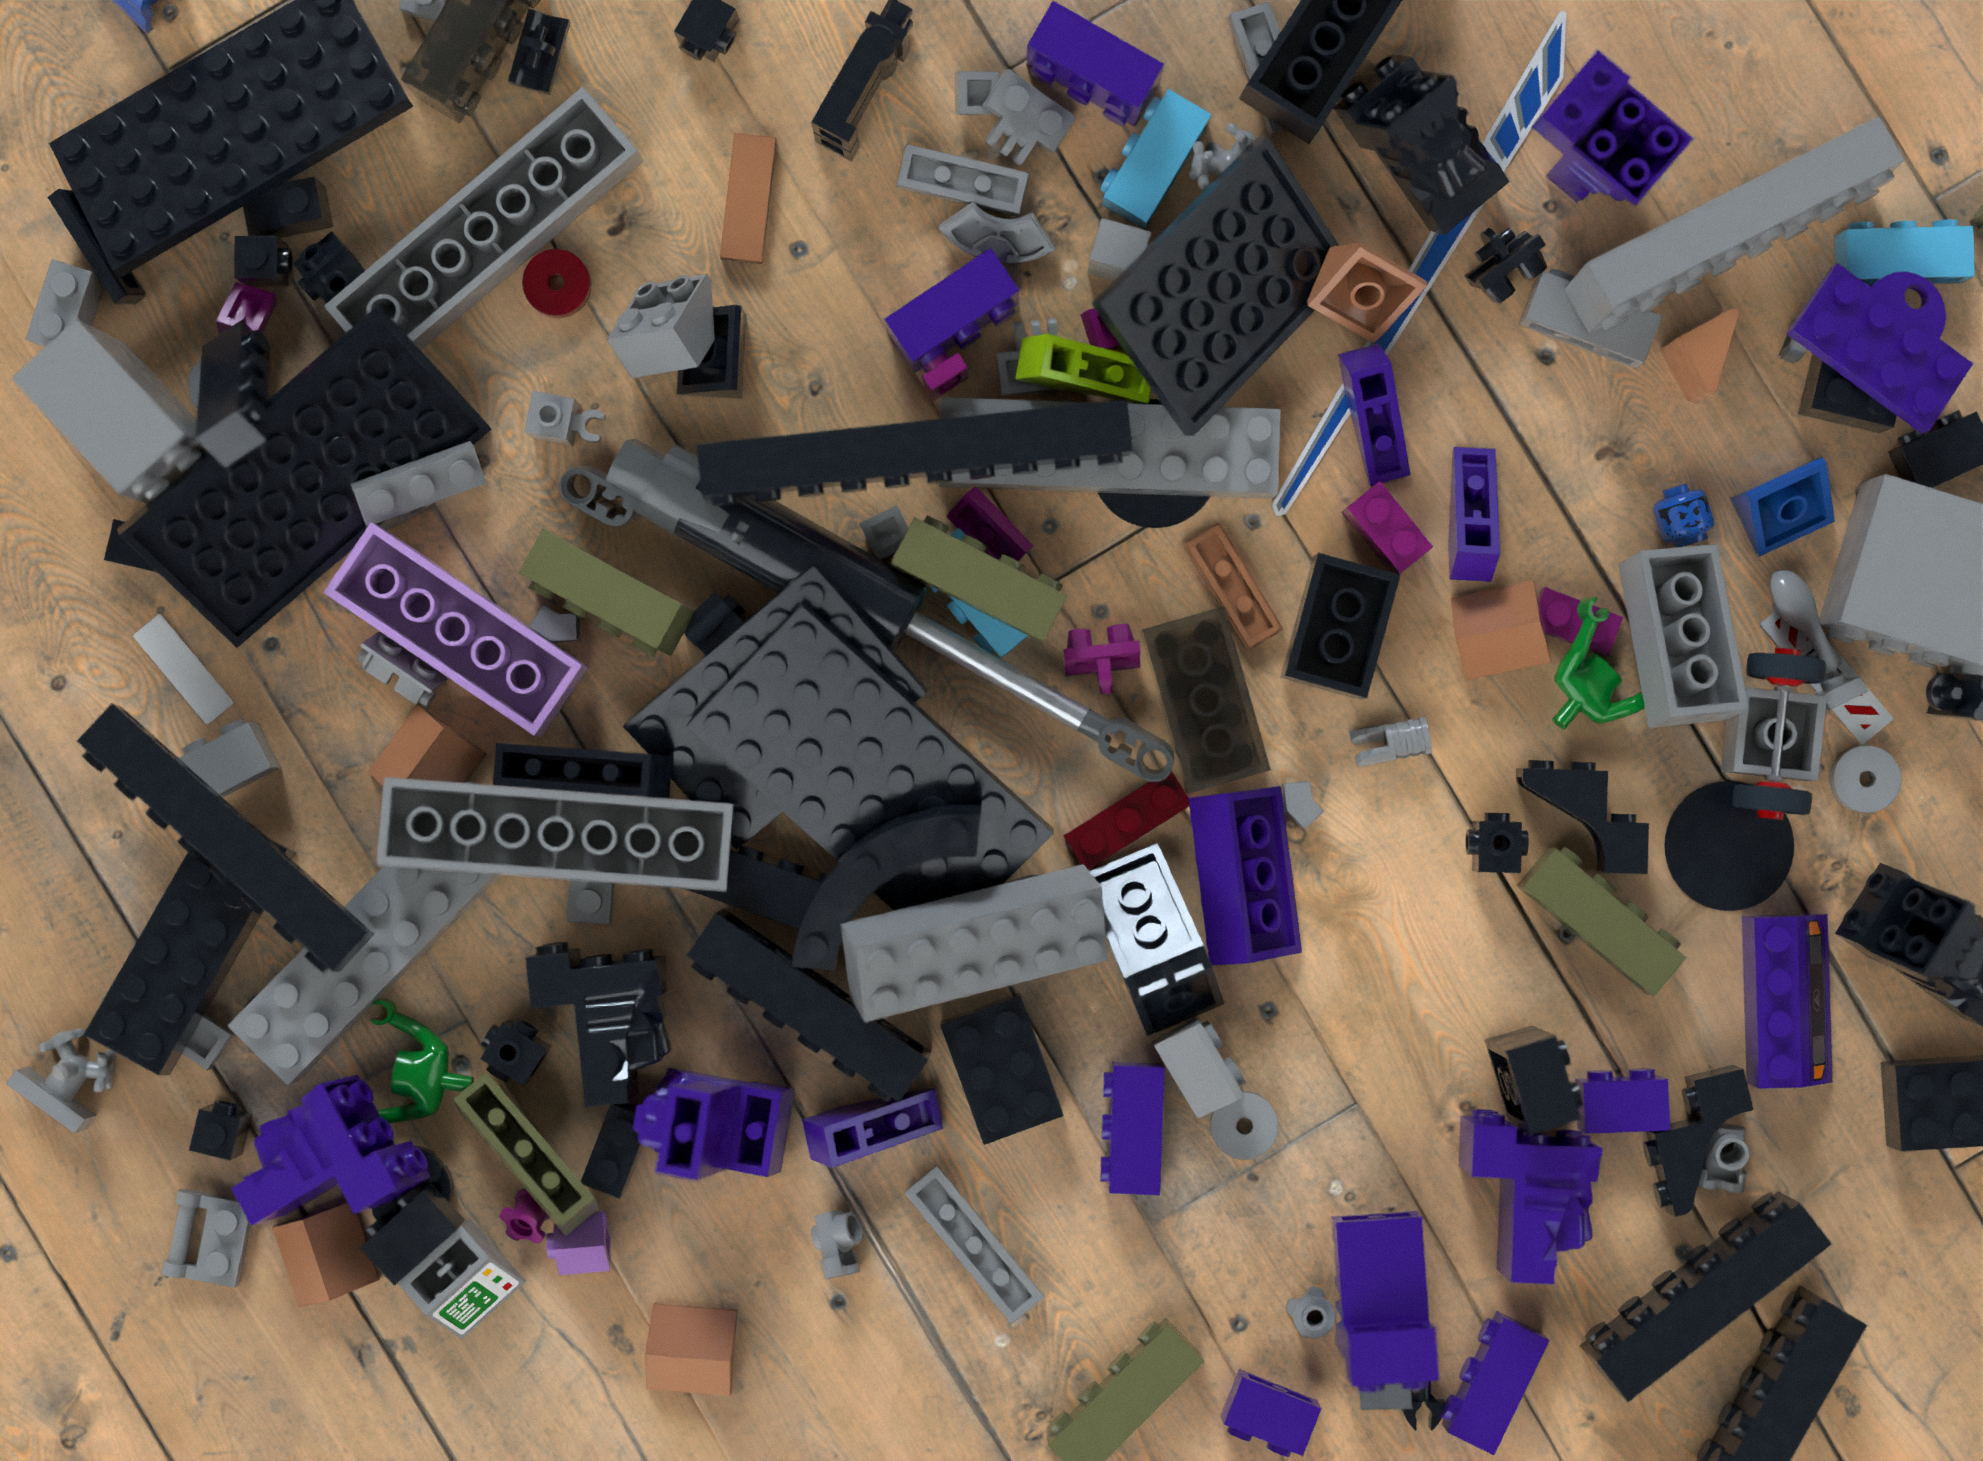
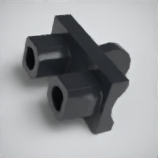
M528 8L509 75V84L547 95L551 94L571 24L568 19L546 15Z
M1487 228L1481 233V238L1485 245L1475 252V256L1481 263L1464 276L1470 286L1482 289L1493 302L1502 303L1513 295L1516 290L1507 277L1508 273L1517 267L1523 278L1530 280L1547 269V264L1540 251L1546 244L1539 234L1531 236L1527 231H1523L1518 236H1515L1514 232L1507 228L1498 235L1491 228Z
M1936 673L1928 682L1926 687V697L1930 704L1927 710L1928 714L1983 721V676Z

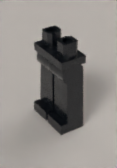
M888 0L880 15L870 11L865 20L866 29L857 40L811 121L815 142L851 162L859 149L856 127L881 81L888 79L895 72L897 59L904 62L909 53L908 33L913 26V21L910 19L912 15L910 7L897 0Z

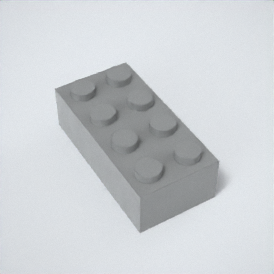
M1718 545L1644 550L1637 552L1618 564L1648 727L1656 728L1724 721L1749 710Z

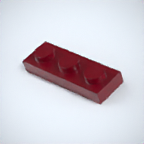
M1171 771L1167 778L1159 782L1149 781L1063 836L1081 865L1084 864L1089 870L1190 807L1189 798Z

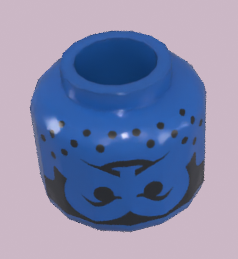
M1687 483L1663 490L1665 499L1656 502L1653 506V513L1662 540L1667 543L1674 542L1675 548L1708 539L1706 532L1714 527V519L1705 492L1702 490L1689 491Z

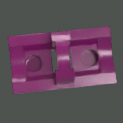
M1127 623L1108 627V644L1092 646L1089 629L1083 628L1068 631L1067 649H1063L1065 675L1075 676L1097 673L1100 694L1113 693L1111 671L1141 667L1139 640L1134 641L1130 626Z

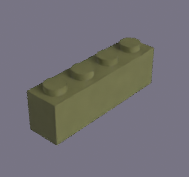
M927 515L924 521L914 517L891 562L893 567L1044 643L1067 598L1066 594L1060 592L1063 586L1061 583L1043 574H1040L1036 580L1022 572L1025 565L1004 554H1002L1000 560H997L984 553L987 546L976 539L964 535L960 541L946 534L949 528L946 524Z
M542 529L519 571V574L532 580L528 587L532 591L551 600L554 593L566 599L562 606L563 608L584 619L588 612L600 618L597 624L598 627L618 638L623 631L632 635L635 638L631 645L653 657L657 650L672 656L695 614V611L544 529Z
M1548 847L1518 883L1517 887L1643 993L1654 997L1687 958L1677 950L1681 943L1661 928L1657 933L1645 923L1649 918L1648 915L1635 904L1628 901L1626 905H1623L1613 896L1616 889L1603 877L1596 874L1592 879L1580 869L1584 862L1568 848L1564 847L1559 851L1557 848Z
M487 1072L453 1098L463 1117L565 1236L570 1234L599 1209L594 1196Z
M1167 1318L1159 1325L1155 1321L1150 1323L1137 1338L1140 1344L1130 1354L1126 1351L1120 1353L1107 1368L1110 1374L1100 1384L1096 1381L1090 1383L1077 1398L1081 1403L1070 1414L1063 1411L1049 1425L1048 1430L1051 1433L1047 1436L1048 1446L1062 1461H1106L1204 1362L1202 1353Z

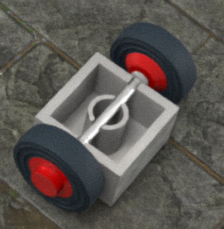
M1775 648L1774 653L1749 654L1746 667L1747 676L1767 680L1772 685L1779 686H1775L1774 690L1745 687L1749 710L1726 720L1721 772L1763 776L1765 780H1770V782L1760 781L1755 785H1735L1732 799L1733 806L1742 809L1758 810L1757 817L1783 820L1784 813L1810 814L1812 793L1792 789L1788 784L1778 783V781H1783V779L1818 781L1827 696L1792 692L1793 688H1789V686L1797 687L1801 684L1823 683L1826 673V661L1801 656V650L1789 648Z

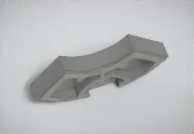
M973 201L939 224L941 232L955 246L974 257H978L991 248L999 261L1006 262V264H1016L1038 259L1056 250L1055 243L1033 212L1019 218L1003 219L986 213Z

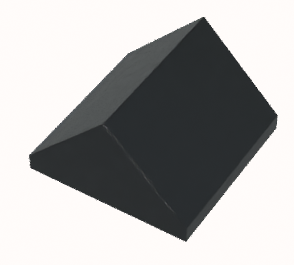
M739 305L713 307L715 340L698 367L678 370L677 395L742 398L746 314L742 306Z

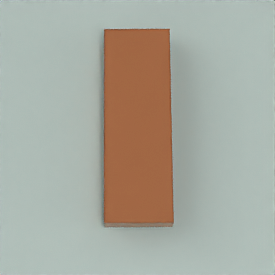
M734 133L720 250L721 260L763 264L777 144L776 137Z
M1220 522L1182 544L1247 652L1284 630Z

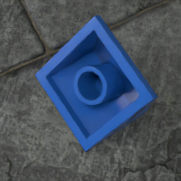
M1823 457L1801 465L1730 498L1759 557L1835 522L1827 463Z

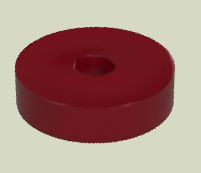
M549 249L537 254L527 264L522 278L523 291L528 302L539 313L551 318H565L577 313L584 307L591 293V277L587 267L576 255L562 249ZM555 277H562L564 279L563 287L557 291L550 288L551 280Z

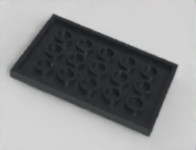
M1260 136L1121 273L1092 305L1185 436H1194L1315 311V309L1308 306L1307 300L1329 248L1339 246V244L1268 136Z
M815 562L630 717L623 725V728L647 754L673 756L671 780L691 801L733 804L730 844L736 850L780 815L782 811L687 727V724L802 602L806 603L911 700L917 702L927 693L928 688Z

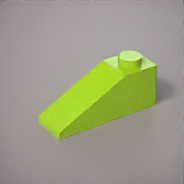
M1048 333L1024 337L1021 340L1016 380L1051 389L1127 400L1142 404L1149 403L1151 388L1127 354Z

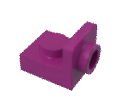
M235 282L216 320L218 334H221L240 320H243L253 331L258 330L263 333L277 304L275 293Z

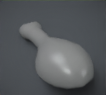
M1789 570L1774 572L1770 579V589L1774 600L1773 610L1777 615L1783 617L1789 625L1807 636L1819 659L1826 661V673H1833L1842 664V659L1833 649L1821 627L1815 599L1810 588L1800 576Z

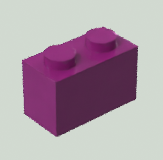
M1381 481L1341 512L1391 573L1401 574L1433 548L1432 544Z

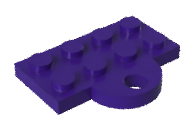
M1837 263L1829 269L1786 333L1921 434L1930 431L1973 365L1972 362L1940 339L1946 323V310L1943 299L1931 282L1911 272L1891 273L1868 286ZM1906 289H1913L1920 295L1921 306L1919 309L1911 308L1906 303Z

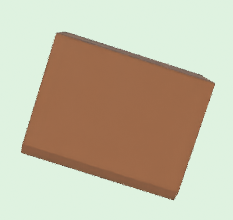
M1360 242L1333 246L1328 250L1307 303L1309 307L1375 343L1427 287V281Z
M1731 308L1679 336L1660 349L1689 402L1698 403L1716 393L1740 310Z
M1534 580L1450 598L1455 638L1468 680L1551 663Z
M418 705L368 772L382 786L384 785V777L465 783L487 753L421 705Z
M348 1201L272 1227L298 1307L331 1301L380 1280L376 1265L360 1249L367 1241V1237L359 1213H353Z
M654 1303L645 1351L646 1389L730 1396L738 1310Z

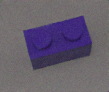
M1630 1069L1629 1076L1613 1077V1071L1592 1070L1587 1071V1078L1575 1079L1584 1103L1583 1107L1578 1108L1581 1120L1577 1121V1129L1583 1133L1670 1130L1668 1079L1655 1075V1069Z
M1239 1369L1220 1416L1223 1424L1228 1426L1227 1432L1239 1439L1251 1441L1252 1436L1268 1442L1266 1447L1279 1455L1290 1457L1291 1452L1303 1456L1322 1408L1316 1399Z

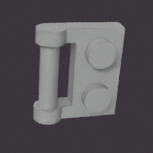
M178 1189L175 1203L179 1204L169 1258L163 1261L161 1274L174 1278H187L233 1288L237 1287L240 1282L251 1227L239 1202L235 1198L189 1189ZM196 1207L207 1209L197 1264L185 1262Z

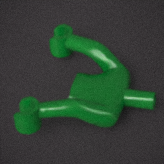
M1597 597L1584 598L1579 602L1577 613L1580 619L1583 620V623L1572 646L1561 660L1554 675V682L1568 697V700L1552 718V721L1564 730L1580 711L1594 723L1603 724L1630 716L1645 709L1642 691L1621 701L1611 703V697L1616 688L1622 683V679L1600 656L1594 653H1589L1586 656L1598 623L1605 621L1609 616L1608 608L1599 609L1593 615L1592 606L1597 601Z
M380 999L373 1002V1004L385 1006L388 1011L385 1019L370 1018L373 1024H390L414 1038L424 1048L422 1051L400 1050L396 1056L391 1079V1094L406 1097L414 1103L377 1110L379 1115L388 1123L411 1121L433 1115L439 1110L445 1089L462 1092L474 1082V1077L448 1073V1046L428 1027L415 1019L397 1012L395 1003L389 999Z

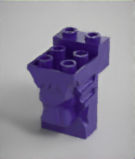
M1599 50L1592 55L1533 124L1532 128L1564 154L1547 173L1546 177L1576 203L1579 200L1582 201L1590 192L1592 194L1602 192L1616 201L1627 200L1636 206L1694 138L1629 84L1628 81L1631 77Z
M670 1067L667 1068L666 1075L657 1086L656 1093L649 1095L645 1099L644 1104L636 1106L633 1129L639 1133L638 1138L641 1145L654 1148L655 1152H659L655 1173L696 1181L724 1170L770 1177L780 1173L782 1170L795 1089L757 1081L745 1082Z
M358 1075L320 1083L301 1098L303 1105L288 1110L287 1115L262 1124L259 1128L260 1135L254 1141L262 1168L246 1176L244 1181L231 1189L251 1226L288 1215L337 1185L341 1188L353 1213L357 1214L392 1202L410 1191L414 1186L417 1187L430 1179L431 1176L427 1170L426 1157L418 1147L414 1146L412 1141L397 1145L394 1143L393 1130L390 1124L379 1115L373 1103L374 1096L370 1087Z
M1473 1109L1472 1116H1461L1459 1167L1471 1177L1500 1178L1497 1270L1511 1283L1554 1284L1557 1252L1580 1249L1585 1245L1586 1241L1592 1239V1225L1589 1216V1207L1593 1202L1591 1182L1598 1181L1603 1148L1590 1141V1136L1582 1135L1581 1131L1556 1130V1137L1547 1136V1134L1540 1132L1531 1135L1505 1120V1115H1499L1496 1110Z
M1417 1211L1331 1216L1336 1268L1335 1286L1340 1294V1299L1336 1301V1309L1341 1316V1321L1336 1323L1335 1342L1346 1361V1375L1352 1387L1358 1386L1360 1392H1379L1385 1390V1384L1402 1383L1403 1389L1414 1390L1427 1388L1430 1381H1439L1436 1328L1429 1321L1422 1216Z

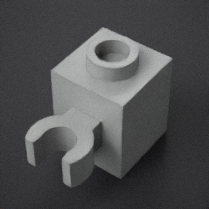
M532 391L524 432L535 439L571 446L574 444L576 433H579L583 439L590 443H600L602 437L589 433L587 425L593 419L605 421L606 415L595 409H590L580 414L581 404L574 398Z

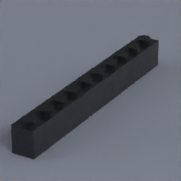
M1127 400L696 444L702 497L704 500H712L713 506L738 504V497L755 495L756 502L775 501L781 499V492L798 491L799 497H815L824 495V488L841 486L842 493L861 492L867 490V483L884 482V488H900L910 486L909 479L927 477V484L951 482L953 481L952 474L969 473L970 479H986L995 477V470L1012 468L1013 475H1025L1038 472L1037 465L1055 464V470L1057 471L1080 468V461L1097 459L1098 466L1122 464L1123 456H1129L1133 451Z

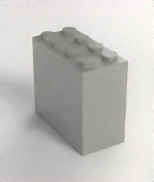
M77 318L11 378L120 495L144 503L153 501L170 483L208 452L195 438L197 419L135 352L122 341Z
M1888 474L1861 482L1819 618L1821 627L1830 630L1828 636L1848 643H1853L1854 639L1870 642L1868 649L1886 655H1894V652L1906 653L1910 655L1909 662L1929 668H1934L1935 664L1950 667L1949 674L1983 676V504Z

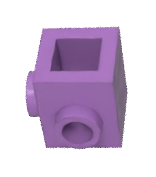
M605 1211L594 1212L567 1236L554 1223V1233H547L546 1246L548 1258L555 1259L559 1275L610 1271L611 1233Z

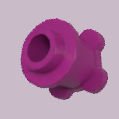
M525 1188L519 1190L516 1194L514 1208L505 1207L499 1215L500 1219L505 1222L507 1227L506 1234L511 1239L516 1241L526 1239L538 1244L545 1238L546 1234L540 1228L543 1222L550 1218Z

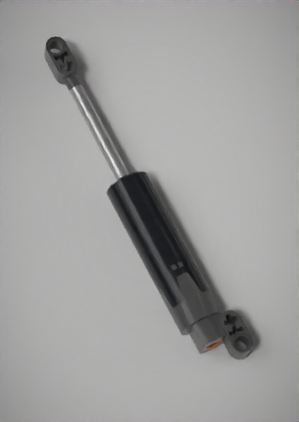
M636 438L626 440L615 457L608 474L592 466H580L566 471L561 477L559 488L563 499L599 521L610 526H622L636 520L640 515L777 593L815 562L894 651L907 634L1098 742L1101 753L1107 759L1144 780L1159 782L1167 778L1172 771L1174 751L1165 740L1127 719L1113 718L1109 720L920 614L919 610L927 595L925 584L777 501L756 502L755 495L738 497V504L713 506L712 500H704L702 497L698 457L678 445L673 446L664 455ZM579 474L585 475L591 483V491L587 497L579 495L574 488L575 478ZM601 496L609 500L623 498L622 506L627 509V512L616 515L617 507L615 504L608 500L597 502V504L595 502ZM1119 730L1126 733L1124 741L1133 747L1136 746L1137 739L1143 741L1144 743L1138 749L1136 759L1133 760L1129 757L1132 753V748L1121 743L1117 748L1110 745L1112 738L1107 734L1115 735ZM1151 750L1162 752L1167 759V764L1159 770L1148 768L1143 761V756L1146 752Z

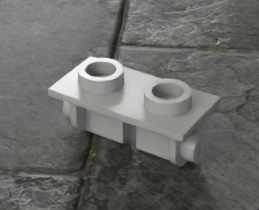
M380 631L360 645L363 649L356 660L362 664L361 669L384 684H388L394 674L399 676L400 678L393 690L416 706L421 703L428 707L436 695L433 691L448 679L441 672Z

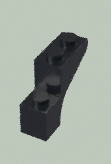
M1528 760V768H1516V781L1520 787L1574 818L1588 830L1596 849L1597 872L1648 874L1649 823H1636L1637 814L1612 813L1611 822H1607L1608 771H1596V762H1570V770L1554 769V761Z
M1730 1065L1685 1076L1687 1088L1682 1089V1097L1687 1112L1689 1114L1693 1113L1694 1118L1670 1123V1130L1646 1131L1648 1141L1643 1142L1644 1154L1650 1167L1655 1166L1658 1182L1653 1183L1655 1198L1659 1207H1665L1666 1212L1674 1217L1685 1215L1692 1209L1708 1146L1716 1129L1733 1116L1754 1110L1743 1068Z

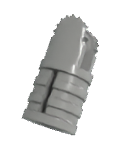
M1419 717L1416 720L1410 719L1405 722L1399 721L1394 724L1387 723L1365 727L1349 732L1351 742L1354 744L1372 743L1382 740L1385 743L1384 747L1373 748L1356 754L1355 760L1358 767L1395 761L1398 758H1408V756L1414 757L1420 754L1427 755L1432 753L1430 733L1425 717Z

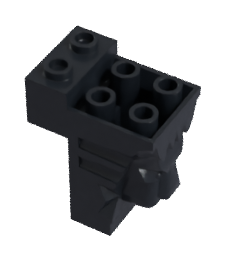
M1392 54L1376 64L1373 68L1375 74L1364 83L1358 81L1349 86L1341 95L1343 100L1335 105L1333 109L1359 147L1376 152L1429 231L1445 235L1510 181L1500 165L1491 160L1486 147L1479 140V133L1476 127L1467 124L1466 117L1469 113L1466 108L1459 107L1457 104L1459 93L1454 76L1421 71L1413 57L1395 56Z
M1879 863L1876 870L1867 879L1865 887L1853 906L1845 913L1843 921L1835 934L1868 958L1895 969L1958 1016L1983 1027V917L1976 914L1975 905L1970 901L1916 881L1906 872Z
M568 942L549 943L536 947V954L525 957L531 1009L574 1004L585 1107L629 1102L638 1094V1069L658 1063L663 1059L664 1055L672 1050L671 1041L664 1025L666 1011L661 996L667 992L665 955L654 956L653 949L630 951L623 954V960L612 961V954L593 955L581 959L580 948L568 949Z

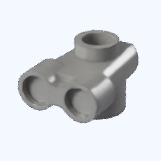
M1723 1123L1716 1129L1708 1146L1698 1187L1706 1189L1720 1188L1738 1193L1744 1191L1747 1172L1742 1167L1749 1159V1148L1745 1143L1746 1129L1744 1127Z
M842 1210L816 1215V1225L812 1227L811 1238L816 1249L821 1250L823 1258L821 1264L825 1279L860 1272L856 1253H853L852 1246L858 1245L862 1241V1227L857 1215L851 1211L842 1213Z

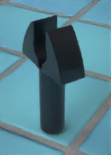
M1432 1381L1428 1382L1427 1388L1421 1389V1393L1413 1394L1412 1409H1401L1406 1420L1415 1431L1417 1429L1415 1415L1416 1411L1422 1406V1402L1430 1411L1428 1427L1431 1431L1436 1428L1442 1419L1441 1414L1447 1402L1445 1399H1435L1431 1394Z

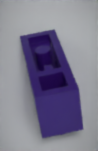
M1379 344L1338 354L1344 390L1368 483L1370 486H1373L1379 481L1384 483L1410 476L1391 361Z
M1453 448L1448 539L1449 580L1492 582L1500 556L1496 449Z
M934 1088L905 1093L900 1102L892 1097L889 1102L878 1098L839 1106L802 1119L810 1159L830 1168L943 1129Z

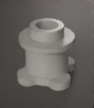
M1313 1286L1308 1288L1305 1295L1298 1299L1291 1298L1286 1304V1311L1289 1315L1293 1316L1295 1327L1302 1336L1309 1338L1322 1337L1332 1329L1335 1323L1336 1313L1333 1306L1324 1298V1292L1319 1287ZM1310 1311H1320V1315L1316 1320H1307V1315Z

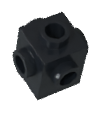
M332 231L318 243L308 246L302 252L300 258L293 263L303 276L298 281L302 289L312 300L316 301L321 297L326 303L366 271L355 255Z
M1484 813V821H1473V829H1467L1465 837L1466 854L1472 855V871L1521 873V856H1527L1529 847L1528 831L1522 830V822L1510 821V813ZM1496 836L1500 838V846L1497 849L1493 845Z
M517 1018L515 1023L507 1020L500 1027L495 1024L492 1025L481 1042L480 1046L486 1050L480 1059L489 1064L486 1070L496 1078L505 1082L512 1078L524 1086L531 1081L552 1045L536 1036L539 1032L536 1027ZM509 1045L515 1047L516 1056L510 1053Z

